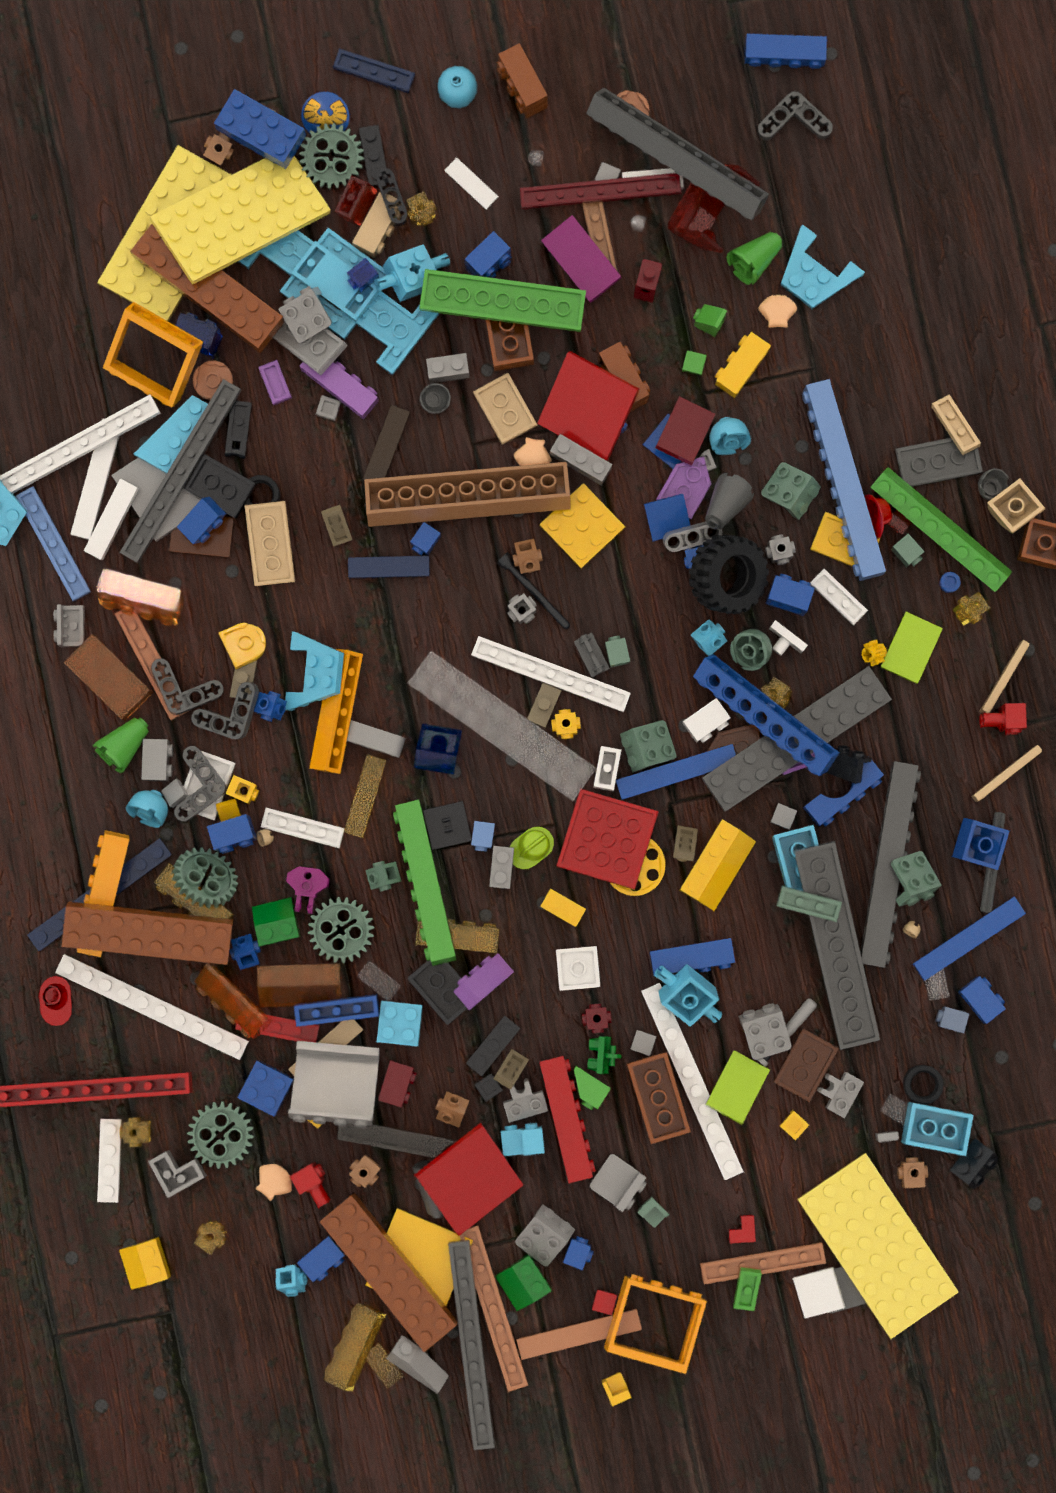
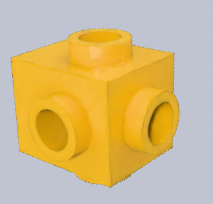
M571 709L559 710V714H555V719L551 720L552 732L556 731L557 736H561V739H571L573 735H577V729H581L580 717H576L575 712L571 713ZM564 720H569L570 725L568 727L562 725Z

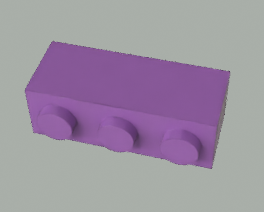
M499 954L493 958L488 956L480 963L481 968L477 965L469 972L470 977L465 975L457 982L459 987L453 992L468 1010L473 1008L514 972Z

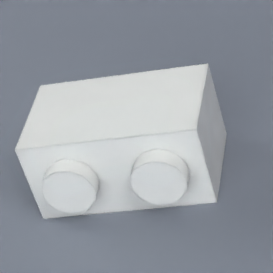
M716 698L684 720L682 724L696 743L700 740L704 743L712 737L711 732L715 729L721 731L729 725L727 721L730 719V716Z
M601 746L593 788L614 791L621 754L620 749Z

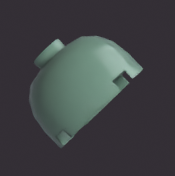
M748 629L735 636L730 645V653L735 663L738 662L743 666L741 668L754 671L760 669L769 661L772 654V644L769 637L762 631Z

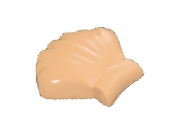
M784 295L769 296L758 307L761 314L769 322L768 328H788L787 321L797 311L796 304Z
M526 437V443L514 453V458L520 466L552 462L551 456L544 447L545 440Z
M277 1164L260 1166V1184L255 1189L263 1193L270 1201L273 1200L274 1196L292 1191L290 1175L282 1166Z

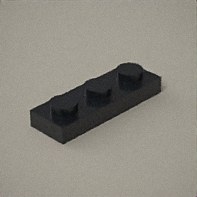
M379 125L359 128L370 188L378 187L376 174L380 169L386 168ZM383 174L381 180H384L385 184L389 185L388 177L386 174Z
M504 1016L466 1064L482 1076L520 1030V1027Z

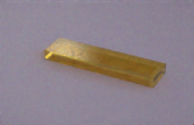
M371 755L366 756L344 833L364 838L387 760Z

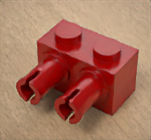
M1026 703L1004 704L999 707V713H983L979 717L980 728L998 727L999 732H1005V735H1018V733H1021V730L1027 728Z
M314 1161L290 1176L299 1194L306 1191L307 1193L309 1192L318 1208L331 1200L322 1186L325 1171L320 1163L316 1165Z

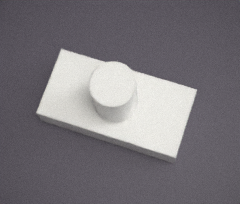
M776 620L769 628V630L780 637L772 647V650L778 655L782 656L789 645L799 653H802L807 647L806 643Z

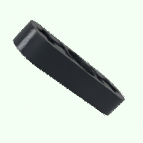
M388 168L380 169L376 174V180L390 221L396 226H402L407 222L408 215L395 176ZM383 174H386L387 177L391 176L388 178L390 185L388 188H386L385 181L381 180ZM388 193H396L398 195L395 202L387 201L386 196ZM396 206L398 207L399 213L404 214L401 216V220L393 218L394 216H396L394 207Z

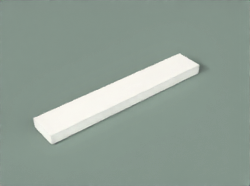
M119 436L93 450L71 530L72 536L89 540L94 531Z

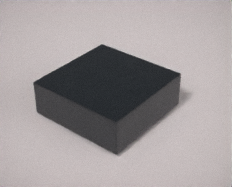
M492 1073L475 1084V1087L486 1102L503 1091L499 1083L493 1079Z

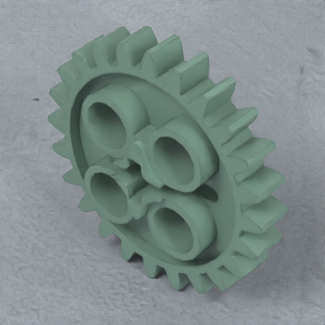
M325 123L324 130L317 126L318 132L310 131L312 137H305L304 139L307 144H301L305 151L299 152V155L304 157L299 162L300 164H306L302 171H309L306 177H314L313 184L320 181V188L327 184L328 189L331 190L332 185L335 184L338 190L339 183L347 187L346 180L353 183L352 175L359 176L356 169L363 168L358 163L364 161V157L359 156L364 150L357 148L361 145V141L355 142L357 135L350 136L351 129L344 132L343 125L336 129L335 123L332 124L331 128H328V125ZM320 141L328 143V147L325 150L317 148V144ZM339 143H346L348 149L345 152H339L337 146ZM331 152H334L335 156H349L350 158L346 160L335 157L333 161H330L329 157H314V154L329 156ZM319 161H324L327 164L326 168L322 171L315 168ZM338 163L346 164L347 167L344 172L336 171L335 167Z
M202 847L198 852L193 848L191 852L186 850L184 855L181 854L175 862L174 869L172 870L174 874L172 880L177 881L174 885L175 888H181L179 894H186L184 900L192 899V905L195 902H199L200 908L203 904H206L208 909H210L212 904L215 908H218L220 904L224 906L227 901L229 902L236 892L238 876L233 875L236 869L229 868L231 862L225 863V856L219 858L218 851L215 854H211L210 848L207 852H204ZM210 865L212 866V869L208 877L206 878L205 884L203 885L200 891L198 890V887L201 881L203 880L205 873Z
M337 897V903L329 899L330 905L327 906L325 903H322L323 910L315 909L318 916L311 915L315 922L308 924L313 927V930L309 931L308 934L314 935L310 942L317 943L313 948L314 950L321 949L319 956L327 954V961L334 957V963H337L339 958H341L342 963H345L346 957H348L353 962V955L360 958L361 954L359 951L367 952V949L364 947L365 944H372L368 941V937H374V935L369 933V930L375 927L369 926L368 923L373 918H366L369 911H361L364 906L363 904L356 907V900L349 904L348 897L345 898L344 902L341 901L340 897ZM342 910L349 912V919L345 922L339 920V913ZM353 919L357 920L356 923L344 930L345 935L338 934L330 941H326L327 937L338 931V925L344 927ZM325 922H330L333 929L330 933L326 934L322 931V925ZM353 927H359L361 930V935L357 939L352 938L350 935ZM340 938L344 941V947L341 950H336L333 943L336 939Z
M222 1101L220 1107H218L217 1103L213 1102L212 1109L209 1105H205L206 1112L199 1109L200 1117H192L196 1123L188 1125L193 1128V1131L187 1132L188 1135L193 1136V1139L189 1140L188 1143H194V1147L190 1150L198 1151L195 1158L202 1156V1164L208 1160L209 1167L216 1163L217 1169H220L222 1163H224L225 1167L229 1168L230 1161L233 1165H236V1158L242 1161L244 1160L242 1153L249 1154L246 1147L253 1146L249 1139L254 1138L255 1135L249 1134V1131L253 1130L254 1127H248L247 1124L251 1119H244L247 1112L240 1114V1106L234 1110L232 1109L233 1103L225 1107V1102ZM218 1115L226 1116L227 1123L225 1126H220L217 1123ZM235 1122V1125L224 1134L225 1139L221 1138L210 1148L207 1147V1144L218 1136L217 1130L221 1132L229 1124ZM205 1128L211 1131L212 1135L209 1140L204 1139L201 1135L202 1130ZM232 1130L240 1132L241 1137L239 1141L231 1139L230 1134ZM217 1144H222L225 1147L223 1155H218L215 1152Z

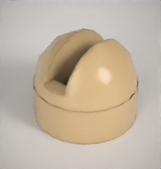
M263 829L257 831L256 836L260 846H267L273 842L274 836H270L272 833L270 830Z
M909 921L902 930L908 936L916 939L921 931L920 925L917 924L915 926V921Z

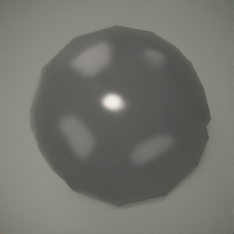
M432 383L421 391L419 401L425 411L431 414H438L449 407L451 395L443 384Z
M997 468L986 471L978 481L980 495L989 501L1008 487V475L1003 470Z

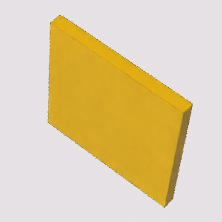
M397 1208L387 1235L446 1306L454 1288L448 1243L461 1241L460 1236L452 1230ZM464 1236L465 1240H470L471 1247L473 1240ZM366 1282L365 1286L372 1288L370 1284Z

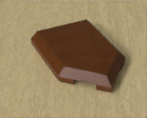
M750 724L718 732L707 752L733 744L737 755L762 738L760 730L755 725Z

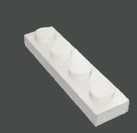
M100 1119L97 1202H119L122 1119Z

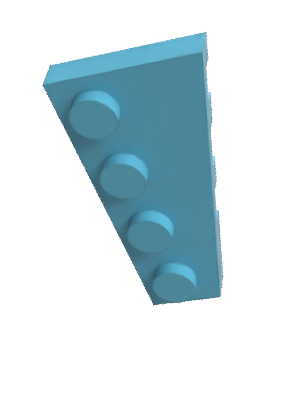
M192 395L134 455L167 474L208 404Z

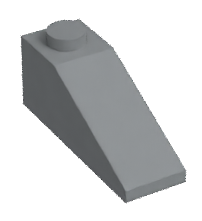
M403 1335L386 1358L437 1394L449 1377L419 1346Z

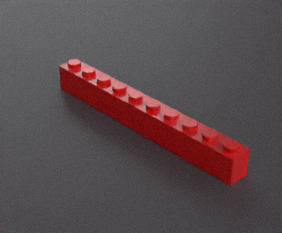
M192 1073L1 1085L0 1107L193 1093Z

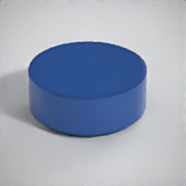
M954 572L945 573L939 581L940 588L946 593L955 592L961 584L959 576Z

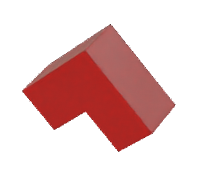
M740 1215L741 1228L728 1229L729 1243L756 1242L754 1215Z

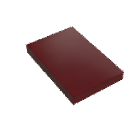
M679 396L655 448L692 466L715 413Z

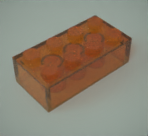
M104 568L96 588L99 604L109 610H113V608L119 609L127 615L136 613L141 615L143 619L160 620L162 624L168 626L172 624L178 625L185 604L182 589Z
M91 634L64 662L123 721H126L153 693L94 634Z

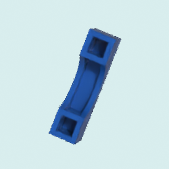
M871 760V762L863 764L861 783H852L846 795L840 798H829L820 794L803 808L818 827L822 824L826 827L834 820L832 817L838 811L842 814L850 808L849 802L853 799L856 801L860 800L866 795L864 791L871 786L873 789L882 782L880 778L884 774Z

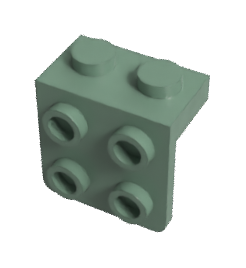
M782 462L762 490L761 495L786 508L794 518L799 520L806 513L812 500L818 495L821 486L813 476Z
M663 720L632 728L620 734L632 772L673 760L677 756L666 722Z
M921 851L894 859L891 862L892 868L905 889L896 899L899 907L906 904L912 906L921 899L927 901L934 897V892L942 886L927 858Z

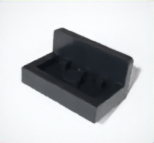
M839 745L838 748H834L839 752V755L826 773L855 784L861 783L863 764L871 762L872 758L866 756L862 751L850 750L849 746Z
M975 1138L968 1146L966 1156L961 1155L950 1171L974 1190L984 1182L985 1175L989 1170L991 1171L995 1168L999 1157Z

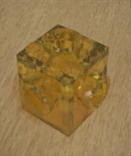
M424 191L406 200L409 208L407 211L408 217L411 222L415 221L417 226H426L436 218L434 211L437 208L432 199L428 200Z
M980 592L970 598L968 595H965L957 601L959 605L952 610L964 626L969 622L973 625L983 619L981 615L988 611L990 607Z
M775 677L768 685L765 684L761 689V692L783 709L789 704V698L792 695L791 688Z
M141 1117L128 1118V1122H123V1126L120 1127V1139H123V1144L129 1143V1147H141V1143L151 1142L150 1121H141ZM133 1129L137 1131V1135L133 1134Z
M215 1220L214 1222L209 1221L207 1224L202 1223L196 1232L199 1236L194 1244L211 1255L216 1248L221 1249L227 1240L224 1237L227 1233L223 1230L225 1227ZM209 1233L214 1235V1239L209 1237Z

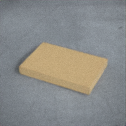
M509 373L473 391L475 398L502 445L537 426Z

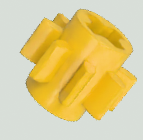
M877 640L864 644L865 648H863L861 653L865 662H870L871 666L885 662L884 657L887 654V650L884 644H878Z

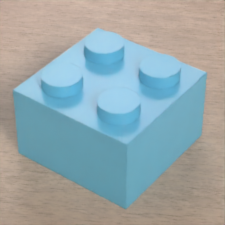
M381 1001L377 1042L419 1046L423 1005Z

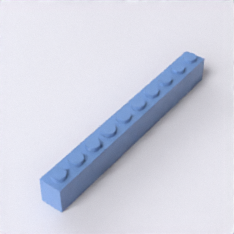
M830 379L808 384L805 386L804 392H802V398L805 404L808 403L810 410L808 411V418L815 427V430H813L814 439L820 444L819 456L821 461H825V476L832 485V488H830L832 499H836L837 502L836 514L843 521L841 530L843 537L847 538L849 542L847 551L849 557H853L855 563L853 565L854 574L856 577H859L860 581L881 576L886 572Z

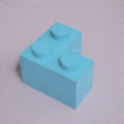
M537 1123L525 1124V1128L509 1125L505 1126V1130H501L503 1156L545 1153L542 1126H538Z

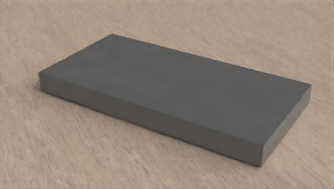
M952 438L895 449L900 477L911 487L983 473L978 448L962 455Z

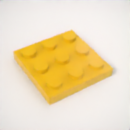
M584 483L570 495L571 509L555 510L539 524L580 569L625 528Z

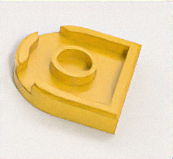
M240 623L219 632L220 639L235 669L258 660L265 651L266 639L259 627Z

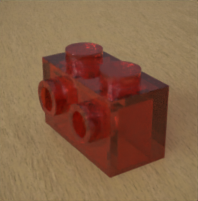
M351 176L334 212L342 219L360 226L377 189L370 183Z

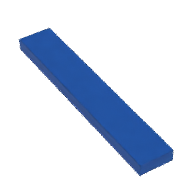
M733 744L618 779L616 784L621 800L710 773L736 755Z
M1014 896L914 962L913 966L923 981H925L1026 913Z

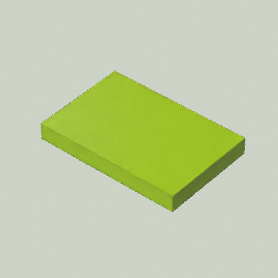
M905 612L884 657L885 662H882L880 667L918 684L943 628Z
M734 1050L705 1105L742 1125L770 1070Z

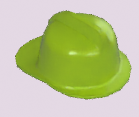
M532 827L516 838L510 845V847L514 848L513 865L520 869H529L547 857L554 846V839L551 833L542 827Z

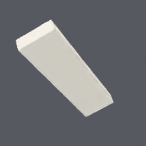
M123 479L119 480L84 549L85 552L100 560L104 559L139 490L138 487Z
M270 808L265 809L261 828L340 848L345 828Z

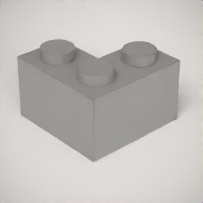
M170 1150L148 1161L168 1198L207 1176L198 1158L179 1168Z

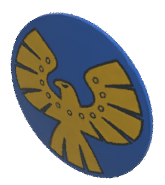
M318 92L310 96L303 105L302 122L309 133L310 131L317 133V126L324 130L325 123L328 125V128H331L332 124L335 123L336 129L343 125V131L346 130L349 123V110L344 100L338 95L331 92Z

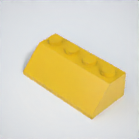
M722 819L679 891L715 911L756 841Z

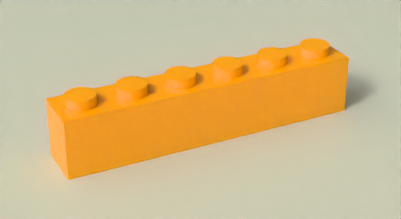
M336 649L344 653L340 694L322 700L309 769L340 774L363 654L350 650Z
M105 830L104 835L99 836L97 847H100L99 855L94 856L92 865L96 869L94 875L90 874L88 887H91L90 894H85L83 903L105 906L114 905L129 843V835ZM77 948L78 953L97 957L102 955V951Z

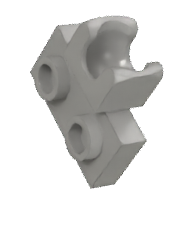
M844 1072L840 1080L826 1073L824 1077L830 1082V1086L827 1089L818 1087L817 1092L830 1098L825 1108L845 1118L864 1082L847 1072Z
M528 1078L524 1079V1088L522 1090H517L513 1086L510 1090L512 1099L503 1101L509 1123L548 1111L543 1091L532 1093Z

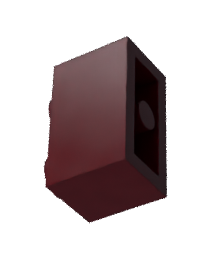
M390 1060L378 1100L398 1107H402L403 1103L407 1104L411 1094L407 1090L409 1084H414L417 1074L413 1072L415 1067Z

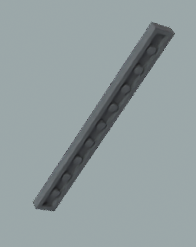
M224 379L222 380L119 553L136 563L140 562L242 391L240 388Z
M470 1240L449 1242L448 1246L474 1450L489 1449L495 1447Z

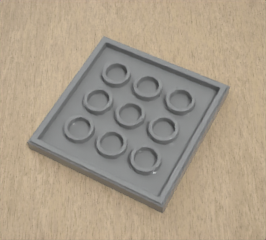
M137 458L112 474V477L117 484L120 479H123L139 488L131 505L138 516L141 517L166 473ZM183 488L156 533L154 540L157 542L176 529L201 499Z

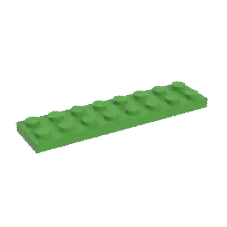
M425 269L419 310L581 332L586 290Z

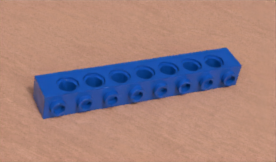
M712 654L704 658L693 676L702 687L708 688L717 699L727 703L732 711L745 717L746 722L755 725L764 736L774 740L779 748L788 751L793 759L807 766L811 773L820 776L829 770L839 755L837 750L717 656ZM716 675L719 677L720 683L717 682ZM731 688L735 690V695L732 693ZM747 700L750 701L751 708L748 706ZM763 712L766 714L767 720L764 719ZM778 725L782 727L783 733L779 730ZM794 737L798 739L799 745L795 743ZM810 750L814 752L815 758L811 756Z

